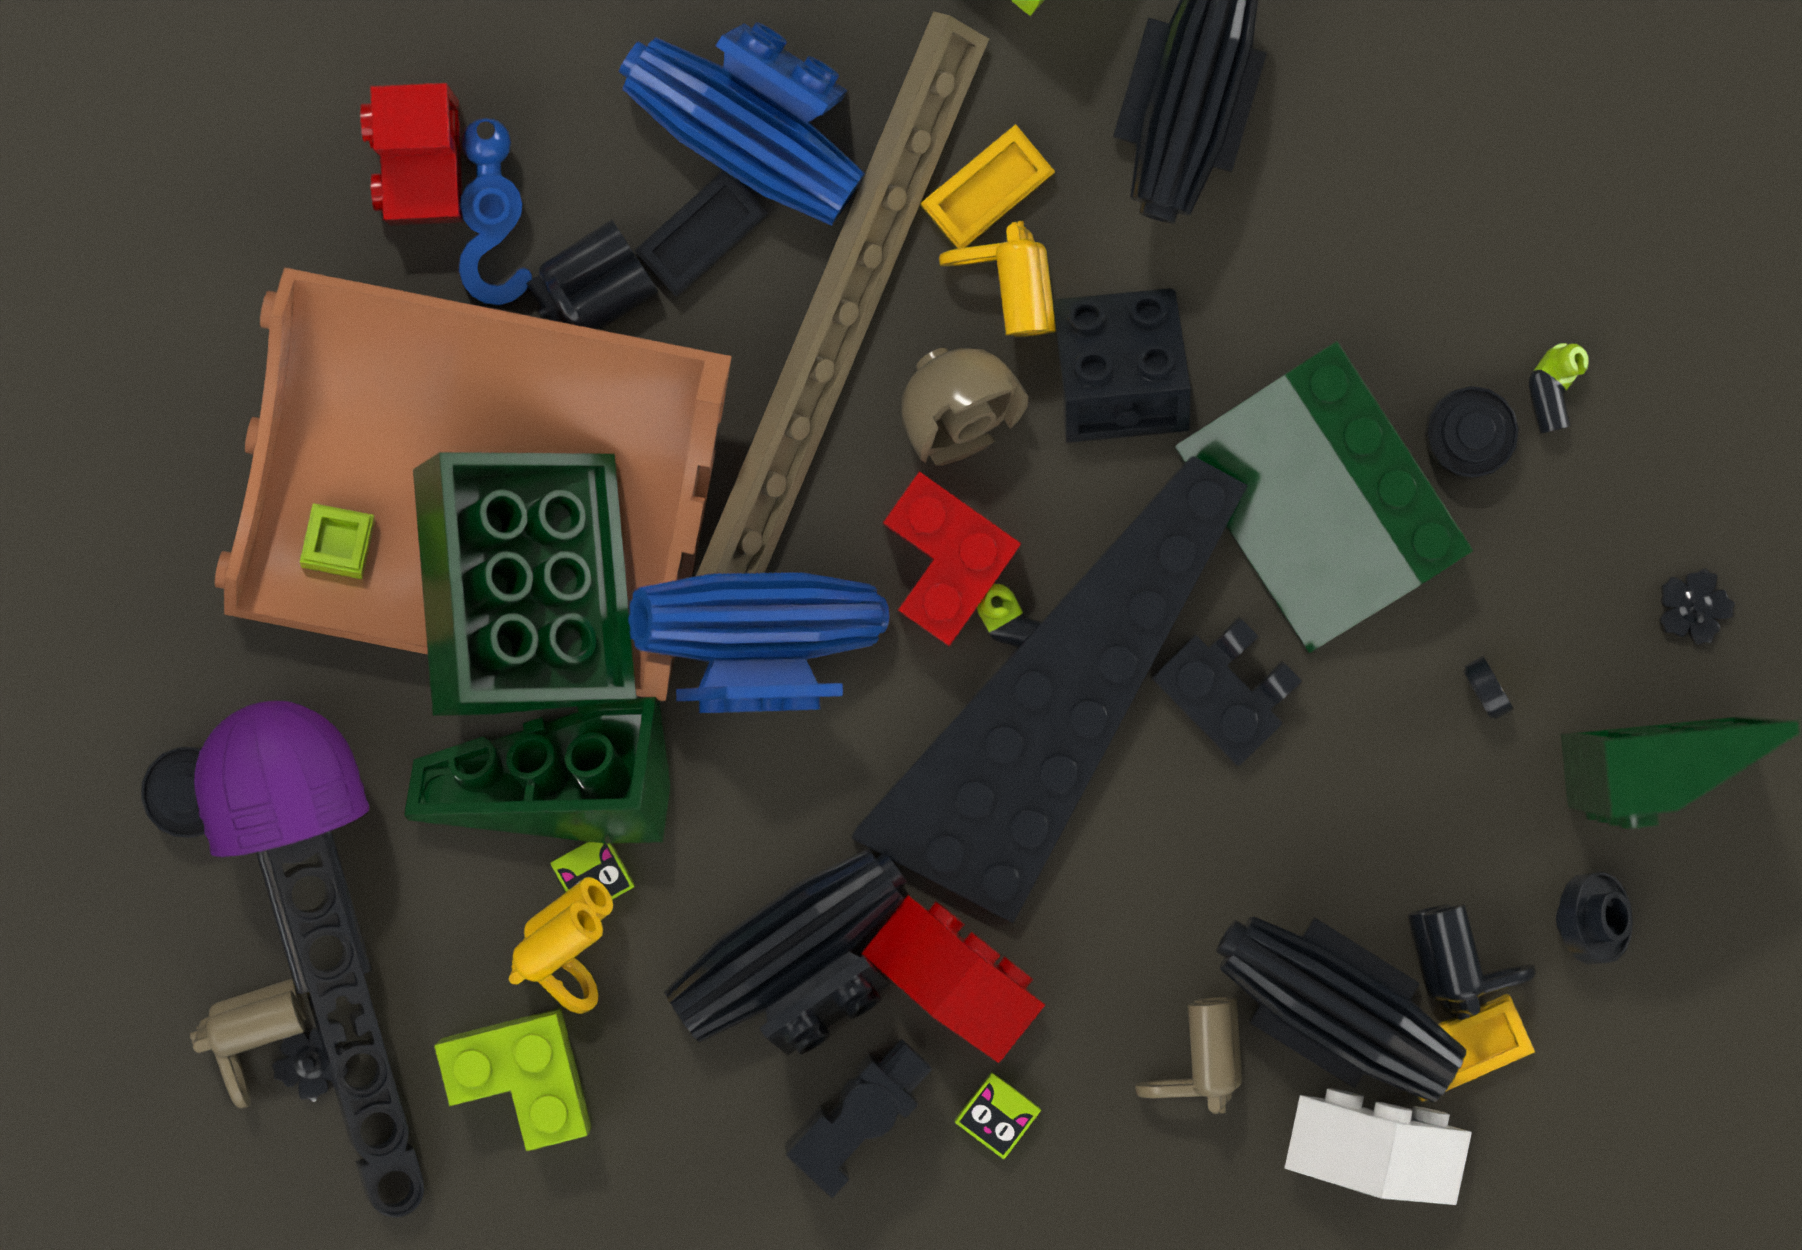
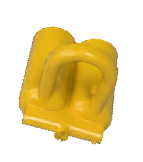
M1024 221L1012 222L1007 227L1006 242L954 249L940 254V266H958L997 261L1006 335L1026 337L1056 332L1047 251L1043 244L1034 241L1032 233L1024 227Z
M591 877L584 878L525 924V938L517 945L513 952L512 971L509 976L510 983L517 985L525 979L539 982L563 1007L577 1014L587 1013L597 1005L599 997L597 985L590 972L575 956L602 936L601 920L613 910L612 897L601 882ZM560 967L567 970L579 982L584 998L579 999L572 995L563 986V982L557 980L552 973Z

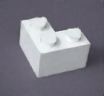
M1327 1088L1325 1098L1300 1095L1284 1169L1382 1199L1457 1204L1472 1132L1449 1126L1450 1114L1413 1106L1411 1110L1382 1102H1376L1374 1110L1362 1107L1364 1096L1333 1088Z

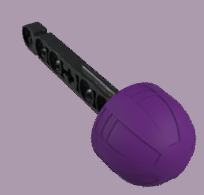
M288 701L255 703L226 717L216 726L204 742L197 759L194 779L199 815L203 820L204 832L206 837H208L211 855L228 857L256 852L297 994L305 992L307 994L349 1142L363 1157V1159L355 1162L364 1193L370 1204L381 1214L392 1218L403 1217L413 1212L421 1203L424 1194V1182L415 1150L409 1143L407 1144L409 1129L364 977V973L370 972L372 969L331 831L358 819L370 809L359 775V768L352 750L343 735L331 722L317 712ZM314 854L317 855L318 862L316 864H298L285 873L283 872V863L303 862ZM305 876L319 877L325 885L326 894L324 900L318 907L312 910L298 909L292 901L293 886L299 879ZM321 936H335L342 944L343 953L341 960L330 969L322 970L315 968L309 960V950L312 943ZM344 996L349 1003H358L359 1010L350 1013L353 1032L358 1037L368 1032L369 1039L349 1041L335 1050V1041L344 1042L347 1039L342 1025L336 1019H328L327 1013L336 1009L335 999ZM365 1053L371 1055L377 1067L372 1081L361 1087L348 1085L343 1074L345 1063L356 1054ZM372 1113H387L391 1116L394 1126L390 1138L381 1145L373 1146L366 1144L361 1138L360 1128L362 1122ZM398 1170L405 1172L410 1179V1190L407 1196L398 1203L392 1204L380 1200L377 1191L380 1179L390 1171Z

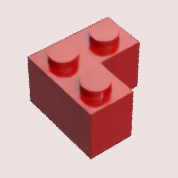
M447 83L370 87L371 103L361 104L360 117L363 141L369 142L370 148L381 158V173L371 174L373 210L383 211V219L390 226L464 222L460 209L463 184L459 103L457 96Z
M918 472L882 524L932 559L928 568L897 611L947 646L951 645L1021 545L1019 541L921 472Z
M908 895L862 954L932 1017L1000 1063L1045 1006L1043 1002L1026 989L1034 979L1005 956L998 965L995 964L1001 955L973 932L966 939L962 938L958 932L965 924L940 903L935 901L928 910Z

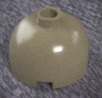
M939 348L925 355L917 363V372L909 380L901 398L902 425L907 437L920 459L926 463L928 456H930L935 466L947 465L963 460L985 449L995 442L993 437L986 434V432L998 426L1003 420L1011 429L1020 420L1028 407L1026 391L1006 364L983 349L958 348L948 351L947 348Z

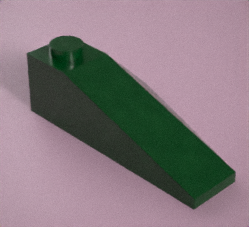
M644 697L627 702L577 706V713L550 722H545L542 717L522 723L524 730L492 741L480 737L413 759L404 816L409 821L603 844L663 842L670 793V779L660 703L656 697Z

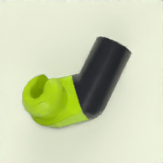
M1560 343L1552 347L1545 353L1530 375L1529 389L1541 434L1571 426L1563 395L1576 377L1586 372L1589 365V357L1586 350L1578 344Z
M993 584L977 606L978 614L992 639L1018 647L1041 623V621L1026 618L1013 592L1002 584Z

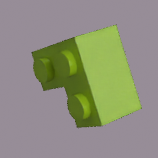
M561 1008L444 1037L434 1045L450 1106L511 1091L526 1152L585 1137L590 1132L592 1126Z

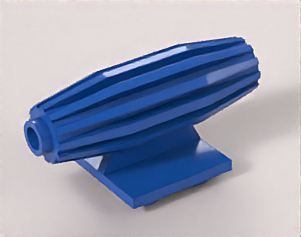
M758 22L752 28L744 23L721 36L716 47L725 52L723 66L657 37L648 46L638 41L632 47L619 69V73L626 77L622 89L671 135L762 196L831 226L833 225L865 175L855 163L810 123L811 120L823 115L842 101L848 91L836 83L839 74L835 70L811 56H808L805 62L783 49L787 44L785 38Z
M809 573L706 574L639 587L632 594L633 599L629 605L630 616H628V624H630L631 630L630 636L634 640L636 649L709 662L699 688L676 689V701H699V713L818 710L820 709V697L843 696V683L818 684L806 659L873 646L879 640V633H884L888 627L889 607L886 599L877 594V588L867 583Z

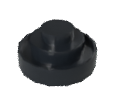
M1470 386L1451 391L1436 402L1427 417L1425 438L1429 453L1441 468L1454 476L1476 478L1492 474L1508 462L1517 447L1519 428L1515 412L1505 398L1490 389Z
M182 746L162 753L149 765L142 780L141 801L147 817L159 830L174 837L195 838L205 834L203 820L199 815L194 784L196 763L202 749L201 747Z
M1605 872L1576 875L1566 884L1560 897V905L1556 913V925L1567 949L1576 960L1587 965L1615 962L1626 952L1631 940L1633 927L1631 903L1620 882L1614 876Z

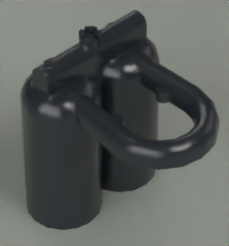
M612 219L545 261L539 268V275L526 283L542 308L538 312L540 315H543V319L601 330L659 293Z
M1449 904L1438 905L1408 914L1429 997L1433 1000L1441 1001L1444 1011L1451 1015L1456 1013L1458 1020L1469 1018L1470 1015H1476L1480 1012L1479 996L1532 980L1536 975L1534 965L1516 966L1483 975L1464 904L1450 906Z

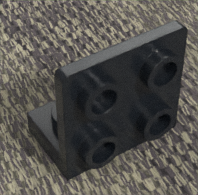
M1174 289L1056 299L1053 302L1063 383V416L1066 443L1189 431L1190 382L1177 297Z

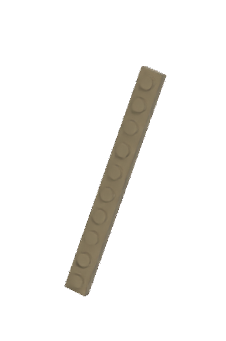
M934 11L932 13L696 576L727 573H765L989 41V38L950 15Z

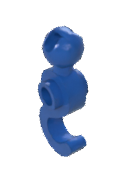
M481 118L468 125L462 135L461 145L463 152L469 161L476 165V178L467 184L461 194L460 209L463 220L478 234L467 242L460 254L459 273L462 284L471 296L486 304L501 305L512 302L526 291L528 287L526 283L532 279V274L529 269L522 267L505 283L493 285L485 282L478 272V262L481 256L501 243L515 227L521 217L523 204L520 192L512 181L501 176V162L506 159L511 148L509 131L502 123L495 119ZM486 121L493 125L494 133L491 137L481 138L477 134V127L481 122Z

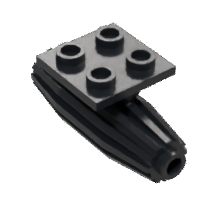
M1180 0L1169 23L1148 17L1113 134V138L1136 144L1130 198L1141 203L1140 215L1156 221L1175 224L1177 214L1191 215L1213 167L1232 172L1267 52L1253 49L1258 0Z
M869 849L800 881L718 938L664 993L683 1024L698 1042L704 1041L766 1011L767 1023L759 1028L765 1038L787 1055L795 1050L800 1055L805 1054L822 1044L831 1034L827 1028L848 1014L851 1019L857 1018L880 1002L881 996L878 992L889 985L888 982L864 956L858 957L851 953V951L904 900L898 888L906 884L907 881L887 852L878 858Z
M1255 916L1250 917L1245 925L1234 920L1216 948L1215 952L1224 957L1219 969L1259 1003L1249 1023L1353 1088L1357 1086L1363 1074H1366L1434 1103L1445 1093L1463 1064V1059L1467 1053L1466 1049L1410 1000L1420 985L1419 982L1315 917L1302 936Z

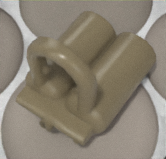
M288 979L219 1001L210 1007L209 1017L199 1022V1025L196 1027L197 1031L190 1033L194 1051L200 1053L211 1049L215 1054L229 1096L237 1108L244 1109L251 1105L246 1076L237 1053L305 1032L304 1020L307 1019V1010L303 995L297 994L293 979Z
M1212 997L1196 999L1194 1003L1188 1004L1193 1078L1141 1082L1135 1084V1091L1137 1096L1142 1098L1207 1097L1208 1109L1213 1114L1226 1113V1104L1232 1099V1092L1240 1087L1242 1083L1237 998Z

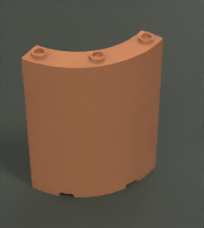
M284 268L277 292L269 290L266 292L260 316V327L269 329L263 399L260 418H251L245 441V453L253 454V460L231 552H221L215 575V587L224 589L225 615L428 655L413 469L439 452L615 454L628 608L630 601L633 599L632 594L639 587L692 577L716 450H714L718 423H721L732 356ZM313 503L374 515L375 525L363 579L301 568L300 558ZM631 639L636 696L656 697L657 700L666 702L676 656L640 651V649H636L634 640Z

